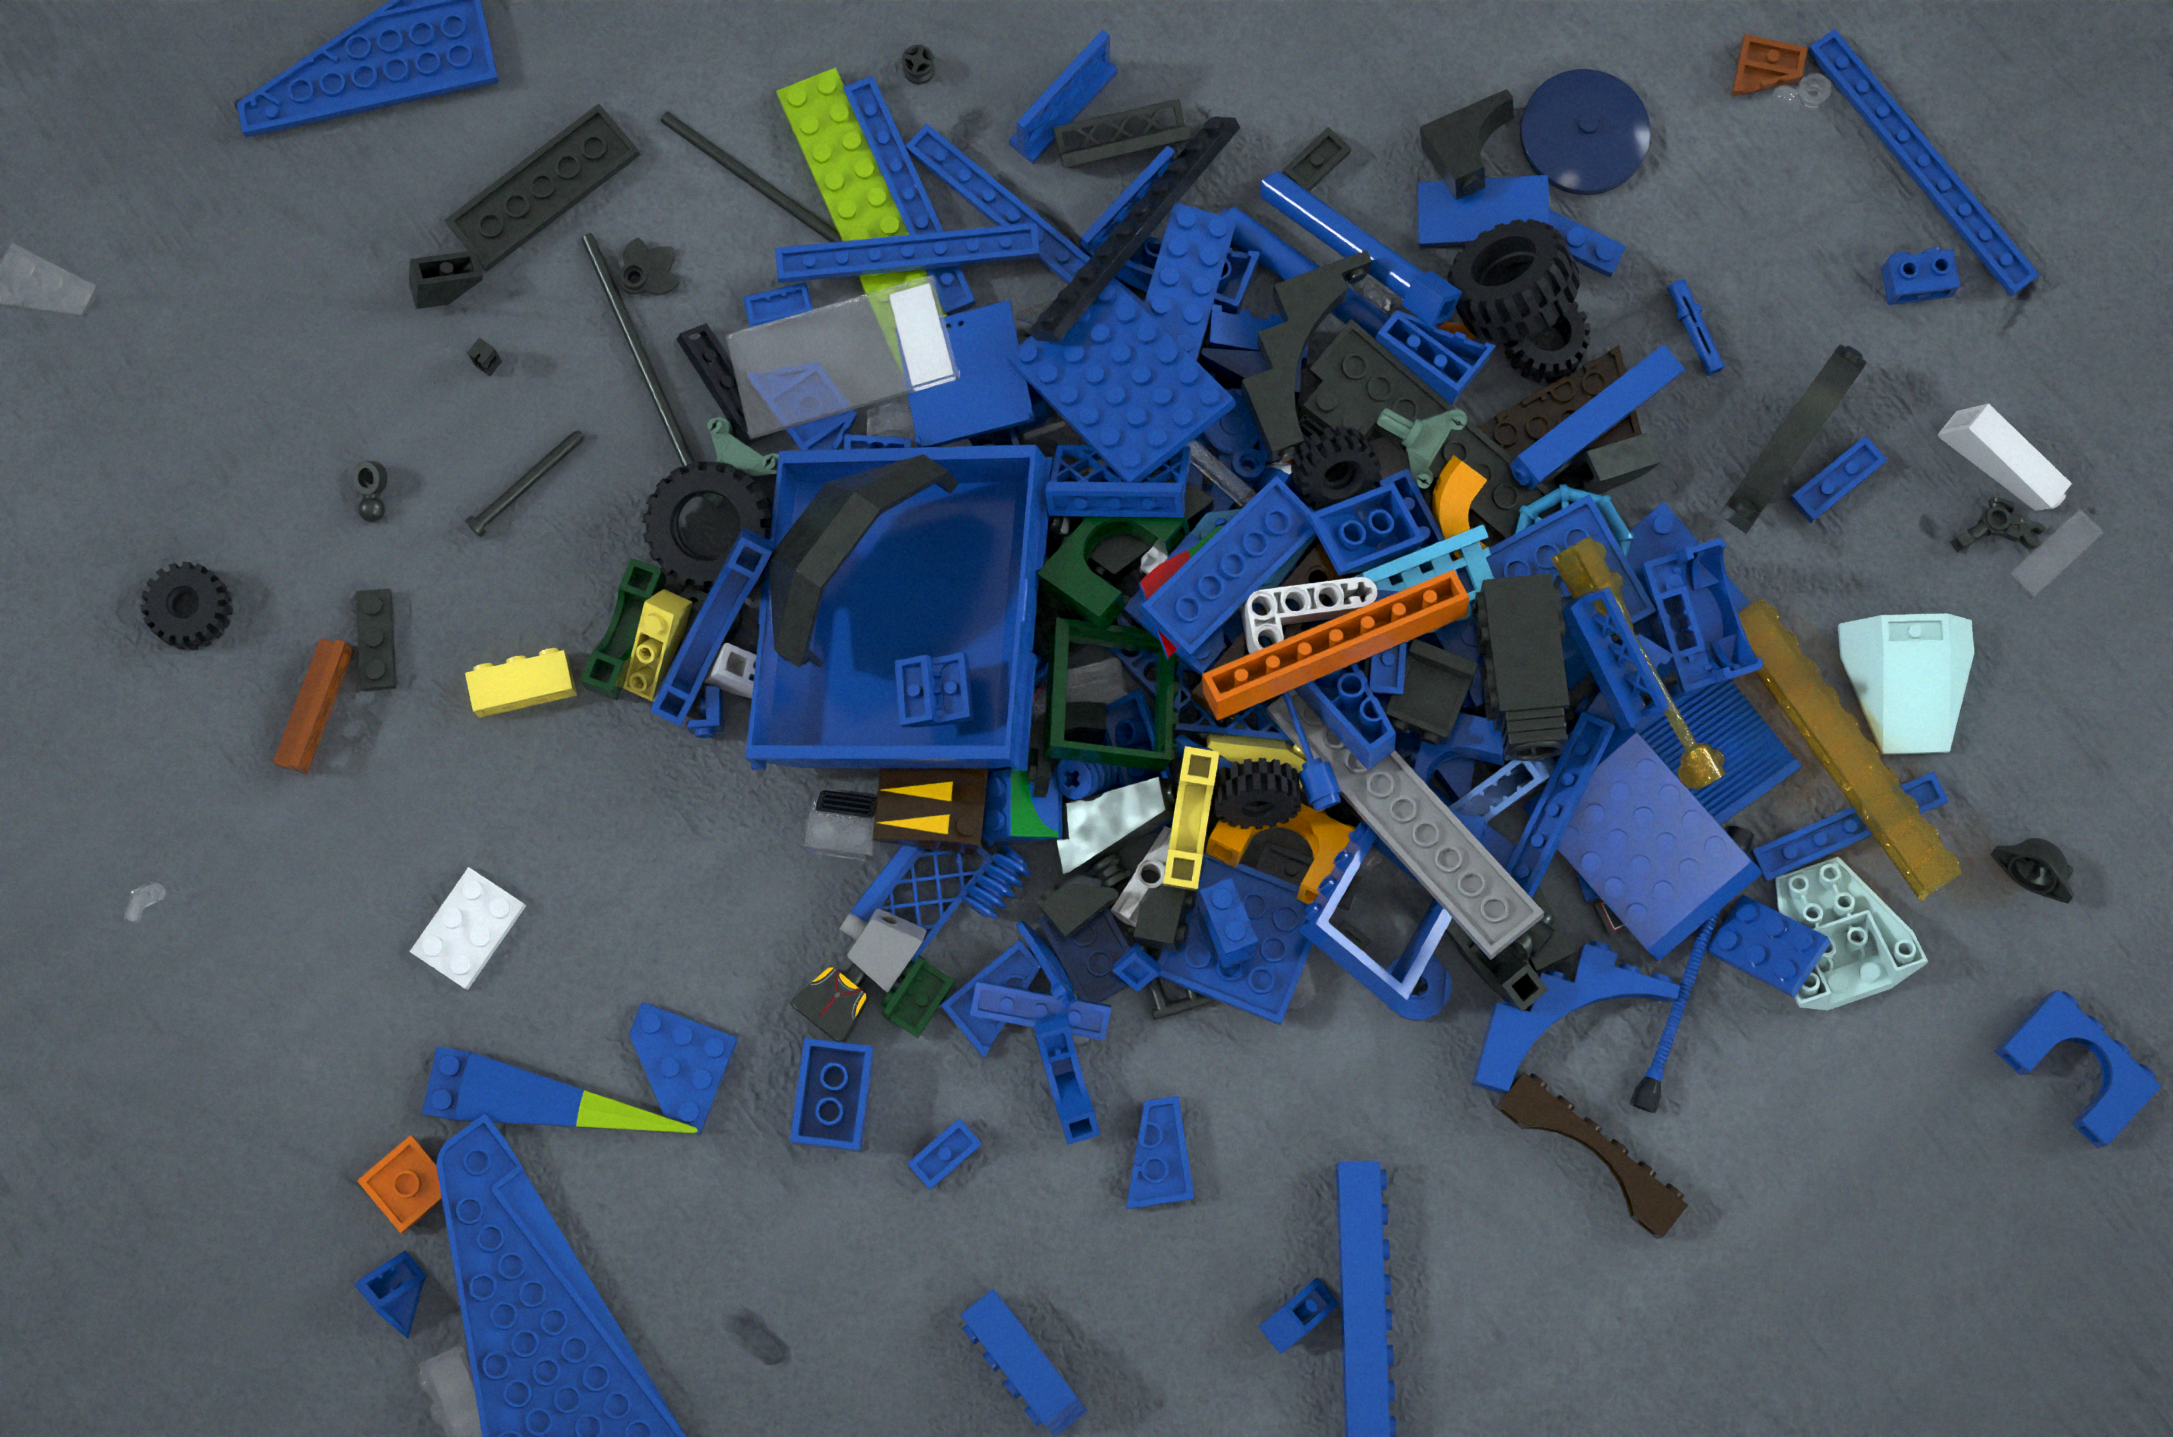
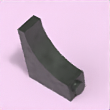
M1508 89L1420 126L1421 148L1456 200L1467 195H1473L1479 190L1486 188L1485 169L1480 159V153L1491 134L1503 124L1514 119L1513 97Z

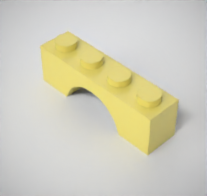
M1185 746L1162 886L1193 891L1198 889L1207 823L1219 752Z

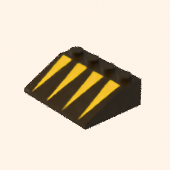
M880 768L872 841L973 855L981 846L988 768Z

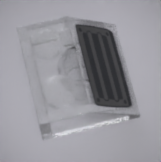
M817 786L809 813L804 846L807 853L874 862L877 841H872L877 794Z

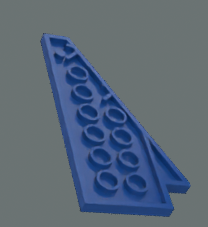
M482 0L388 1L237 102L243 135L245 138L499 82Z

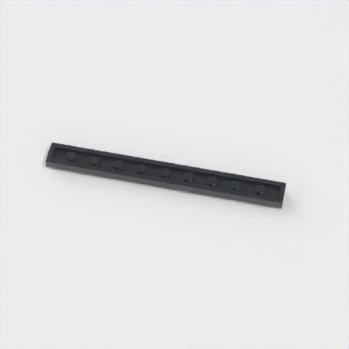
M1215 116L1203 124V128L1186 144L1185 149L1168 165V169L1150 186V190L1132 207L1131 212L1114 228L1113 233L1095 250V254L1077 271L1076 276L1067 287L1058 293L1057 298L1049 308L1040 314L1038 321L1029 330L1035 340L1059 342L1170 212L1175 202L1177 203L1237 133L1240 126L1236 118Z

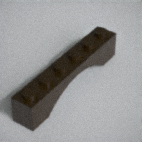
M1525 1072L1519 1075L1511 1085L1510 1090L1503 1095L1495 1108L1521 1129H1539L1558 1133L1577 1141L1592 1151L1608 1167L1618 1182L1626 1200L1629 1217L1656 1239L1663 1238L1688 1206L1682 1200L1684 1195L1673 1185L1667 1183L1664 1186L1654 1177L1657 1173L1646 1163L1640 1161L1637 1164L1628 1157L1629 1150L1615 1139H1612L1610 1142L1600 1134L1602 1128L1588 1117L1581 1119L1573 1112L1574 1105L1561 1095L1555 1098L1546 1090L1548 1085L1534 1073L1528 1076Z

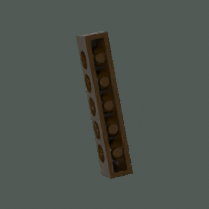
M1319 541L1281 587L1309 584L1308 578L1312 576H1318L1324 582L1352 577L1349 574L1338 575L1323 545ZM1320 594L1319 601L1322 605L1328 607L1331 603L1327 600L1329 596ZM1290 598L1285 599L1286 606L1287 603L1296 600ZM1265 607L1259 612L1260 616L1267 615ZM1307 622L1282 625L1284 640L1309 630L1310 627L1306 625ZM1244 631L1211 670L1244 657V654L1248 652ZM1259 636L1258 642L1264 648L1261 637ZM1201 680L1192 691L1190 698L1216 719L1203 694V683ZM1239 712L1234 713L1228 717H1230L1233 720ZM1226 717L1218 721L1222 723L1226 719Z

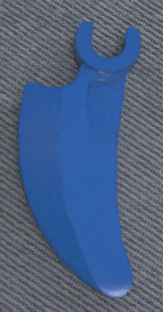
M1021 920L1016 924V927L1048 977L1052 987L1050 989L1052 995L1057 1001L1061 999L1064 1006L1068 1008L1077 1000V997L1073 992L1075 990L1066 972L1046 943L1026 922Z

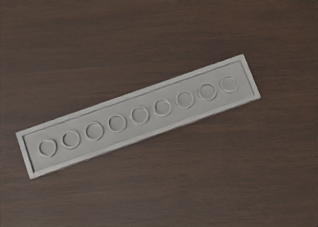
M1294 689L1288 691L1313 758H1321L1322 762L1329 761L1331 763L1342 797L1490 960L1544 917V911L1396 751L1392 752L1370 770H1367ZM1281 696L1266 708L1267 714L1305 755L1285 700Z

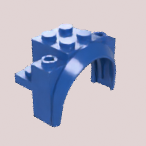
M1721 538L1691 546L1676 553L1641 564L1651 595L1649 598L1656 609V612L1648 617L1657 645L1673 654L1670 661H1672L1682 693L1760 670L1763 666V659L1756 656L1749 644L1735 607L1723 557L1726 543Z

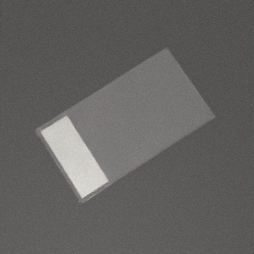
M933 275L726 335V343L731 355L749 437L751 439L960 379V370L957 368L935 285L936 280L933 278Z

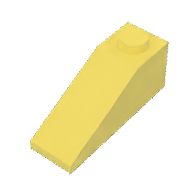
M1211 733L1206 738L1208 748L1219 752V755L1232 763L1237 761L1239 764H1243L1245 759H1251L1252 762H1257L1259 758H1266L1267 762L1276 759L1280 760V765L1288 763L1291 765V769L1295 768L1297 773L1303 770L1302 764L1308 762L1306 756L1296 745L1292 746L1285 741ZM1299 779L1300 790H1301L1302 784H1301L1300 779Z

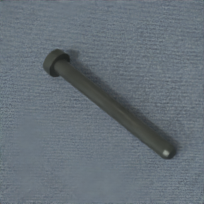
M579 430L572 432L476 518L470 515L465 520L466 524L481 538L487 533L484 528L583 441L584 435Z

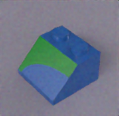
M1007 769L988 772L983 815V840L1011 845L1061 839L1062 792L1058 787L1056 770H1051V780L1046 798L1033 797V783L1027 782L1028 769L1027 771Z

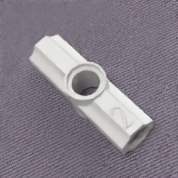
M1166 826L1163 828L1110 911L1117 919L1127 925L1136 927L1141 903L1153 895L1163 884L1171 828ZM1145 870H1153L1158 874L1159 880L1153 884L1146 883L1142 879L1141 873Z

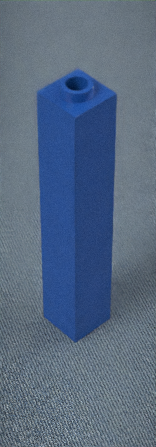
M1663 344L1518 455L1509 465L1514 478L1519 484L1526 486L1529 491H1532L1673 382L1685 368Z

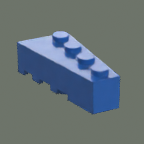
M1356 663L1294 688L1296 693L1367 770H1370L1395 751L1396 732L1377 697H1374L1369 688L1368 680L1363 671H1360Z

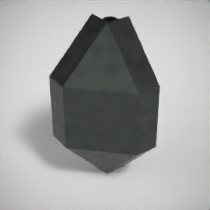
M922 454L832 480L823 485L768 559L774 651L785 661H790L798 668L806 665L808 661L818 668L821 667L823 662L809 649L826 585L880 514L933 484L951 494L959 483L947 469Z

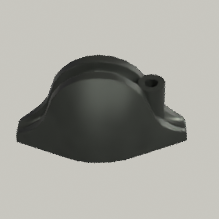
M2030 838L2016 845H1998L1990 854L2017 884L2028 891L2067 904L2073 898L2074 892L2068 880L2072 876L2074 869L2067 864L2063 852L2053 843L2041 838Z

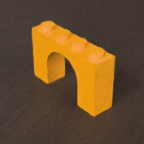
M1301 803V810L1297 812L1298 815L1295 818L1289 817V822L1285 824L1278 822L1277 827L1290 829L1300 834L1312 849L1314 861L1301 883L1296 898L1309 905L1318 896L1319 891L1317 888L1321 881L1330 875L1335 866L1333 865L1334 858L1347 846L1350 840L1348 838L1349 832L1354 831L1356 827L1350 824H1343L1329 817L1324 811H1315V809ZM1219 819L1209 837L1205 853L1236 868L1252 838L1270 827L1266 825L1263 826V829L1256 830L1255 826H1250L1249 829H1241V825L1232 827L1229 826L1228 822L1223 823Z

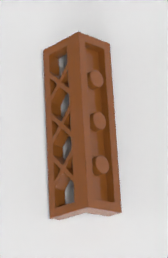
M322 638L319 639L273 760L276 766L308 775L354 650L345 641L336 639L335 642H331Z

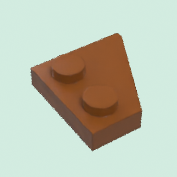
M1744 34L1731 96L1736 97L1800 82L1808 47Z

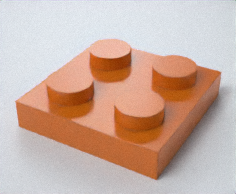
M413 1135L407 1137L357 1180L401 1234H404L442 1201L437 1175V1163Z

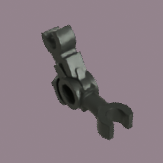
M1992 497L1988 501L1990 507L1983 512L1978 524L1961 533L1950 542L1958 553L1984 535H2000L2013 542L2019 539L2025 548L2035 549L2039 546L2040 542L2030 537V531L2040 535L2045 531V527L2038 522L2024 523V517L2009 513L2015 509L2014 502L2004 498Z

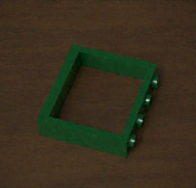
M1056 618L1049 630L1043 757L1164 771L1169 762L1174 760V750L1177 747L1176 740H1172V728L1175 729L1178 720V709L1173 708V698L1177 696L1179 689V677L1174 676L1175 665L1178 664L1179 657L1173 653L1167 660L1161 642L1143 628L1110 624L1105 631H1102L1091 622ZM1069 642L1157 653L1154 751L1064 741Z

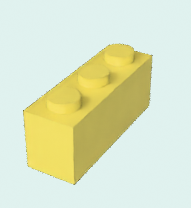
M558 648L542 650L539 652V656L527 659L526 656H514L508 658L505 664L493 666L492 663L480 664L473 667L474 671L465 673L472 709L478 718L577 696L570 659L564 650L559 651Z

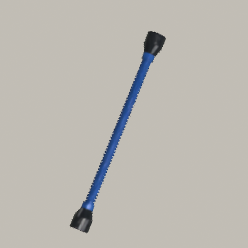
M1729 826L1727 833L1747 854L1755 835L1746 829ZM1720 910L1700 926V933L1697 934V941L1694 942V949L1691 950L1693 953H1690V961L1687 962V969L1684 970V977L1681 978L1678 998L1671 1006L1672 1009L1664 1026V1034H1661L1662 1038H1660L1661 1042L1658 1043V1050L1655 1051L1656 1054H1654L1655 1058L1652 1060V1066L1647 1068L1645 1077L1634 1089L1629 1104L1650 1113H1656L1661 1099V1081L1664 1075L1663 1065H1666V1057L1669 1056V1049L1672 1048V1041L1675 1039V1033L1678 1031V1025L1682 1020L1684 1008H1686L1685 1004L1688 1003L1686 1000H1689V992H1692V984L1695 983V976L1698 975V968L1701 966V960H1703L1705 955L1704 952H1706L1708 947L1707 944L1711 938V932L1714 930V924L1718 919L1717 916Z

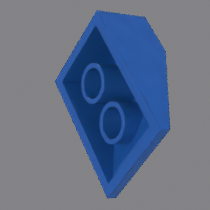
M1394 482L1313 512L1307 516L1338 575L1371 570L1411 554L1425 540Z

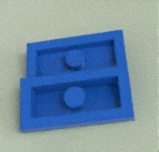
M965 652L930 658L925 654L894 661L899 721L902 728L941 726L974 721L969 660Z

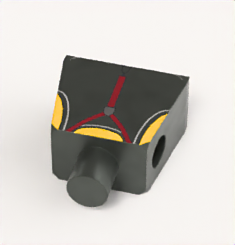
M855 963L849 967L844 975L830 966L790 1001V1005L835 1042L846 1043L870 1000L869 996L859 988L868 978V975Z

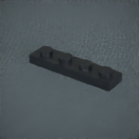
M705 323L680 333L677 342L740 440L749 445L771 436L775 430L774 426L708 324Z

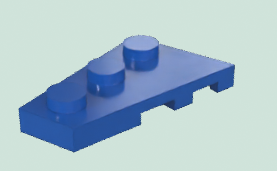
M1018 940L940 1004L983 1058L1006 1022L970 1015L976 980L1028 989L1041 966L1022 941Z

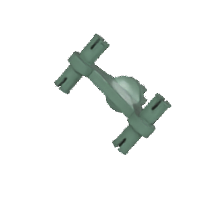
M1385 408L1381 412L1377 424L1402 438L1401 444L1406 446L1411 474L1415 483L1420 488H1428L1433 481V473L1429 469L1432 461L1451 429L1461 430L1465 427L1467 416L1462 409L1453 408L1426 419L1419 420L1415 418L1412 422L1395 411Z
M716 417L708 421L707 428L712 436L718 462L733 465V467L743 469L750 474L751 478L777 474L779 454L771 453L762 456L731 435L733 427L723 417ZM704 494V497L709 502L717 506L721 505L725 499L717 494Z

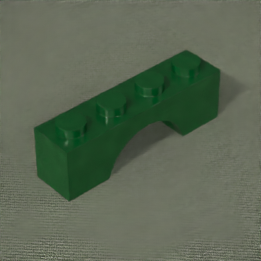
M633 558L630 559L618 588L617 603L608 630L598 647L593 649L580 680L585 689L616 701L618 700L625 682L644 602L663 590L667 580L660 568Z

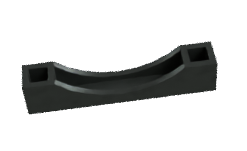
M1176 756L1172 773L1177 786L1179 785L1183 760ZM1214 789L1211 799L1204 846H1207L1209 837L1212 833V827L1209 826V821L1211 814H1215ZM1202 858V864H1201V870H1200V877H1199V878H1201V876H1202V874H1203L1204 858ZM1161 885L1153 895L1141 903L1133 935L1140 946L1179 953L1180 944L1187 941L1189 923H1186L1188 910L1193 911L1195 907L1197 892Z

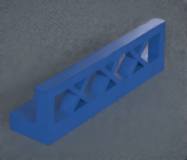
M1167 146L1081 236L1080 250L1090 258L1095 254V250L1113 233L1114 228L1131 212L1132 207L1150 190V186L1168 169V165L1175 160V151L1171 147Z
M1609 587L1578 596L1562 609L1563 618L1621 731L1632 728L1645 716L1664 712L1670 707ZM1602 599L1608 611L1607 616L1597 612L1592 601ZM1610 629L1620 634L1623 640L1622 646L1612 641L1609 635ZM1625 660L1635 664L1638 670L1637 676L1628 672L1624 665ZM1642 689L1649 693L1655 704L1645 706L1640 696V690Z

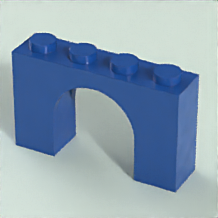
M1459 712L1447 744L1439 743L1438 746H1433L1421 741L1420 748L1414 747L1410 767H1414L1415 773L1429 787L1431 777L1438 767L1455 758H1471L1504 766L1506 760H1504L1501 732L1494 731L1493 721H1487V718ZM1451 811L1483 845L1487 832L1486 820Z
M2056 990L2047 994L1994 1052L2019 1075L2029 1073L2061 1041L2075 1042L2090 1050L2101 1067V1087L2093 1101L2071 1124L2096 1148L2107 1146L2162 1086L2155 1080L2156 1075L2150 1068L2144 1064L2136 1063L2129 1056L2130 1051L2123 1043L2118 1040H2112L2103 1032L2105 1028L2096 1018L2090 1015L2087 1017L2078 1008L2079 1004L2073 996L2067 992Z

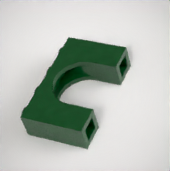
M1084 516L1082 523L1076 530L1069 532L1063 538L1060 548L1054 555L1045 559V565L1037 573L1041 586L1045 591L1089 622L1105 631L1123 611L1125 603L1121 591L1089 569L1088 560L1092 550L1107 537L1117 534H1130L1143 539L1169 557L1190 533L1187 518L1185 516L1184 518Z

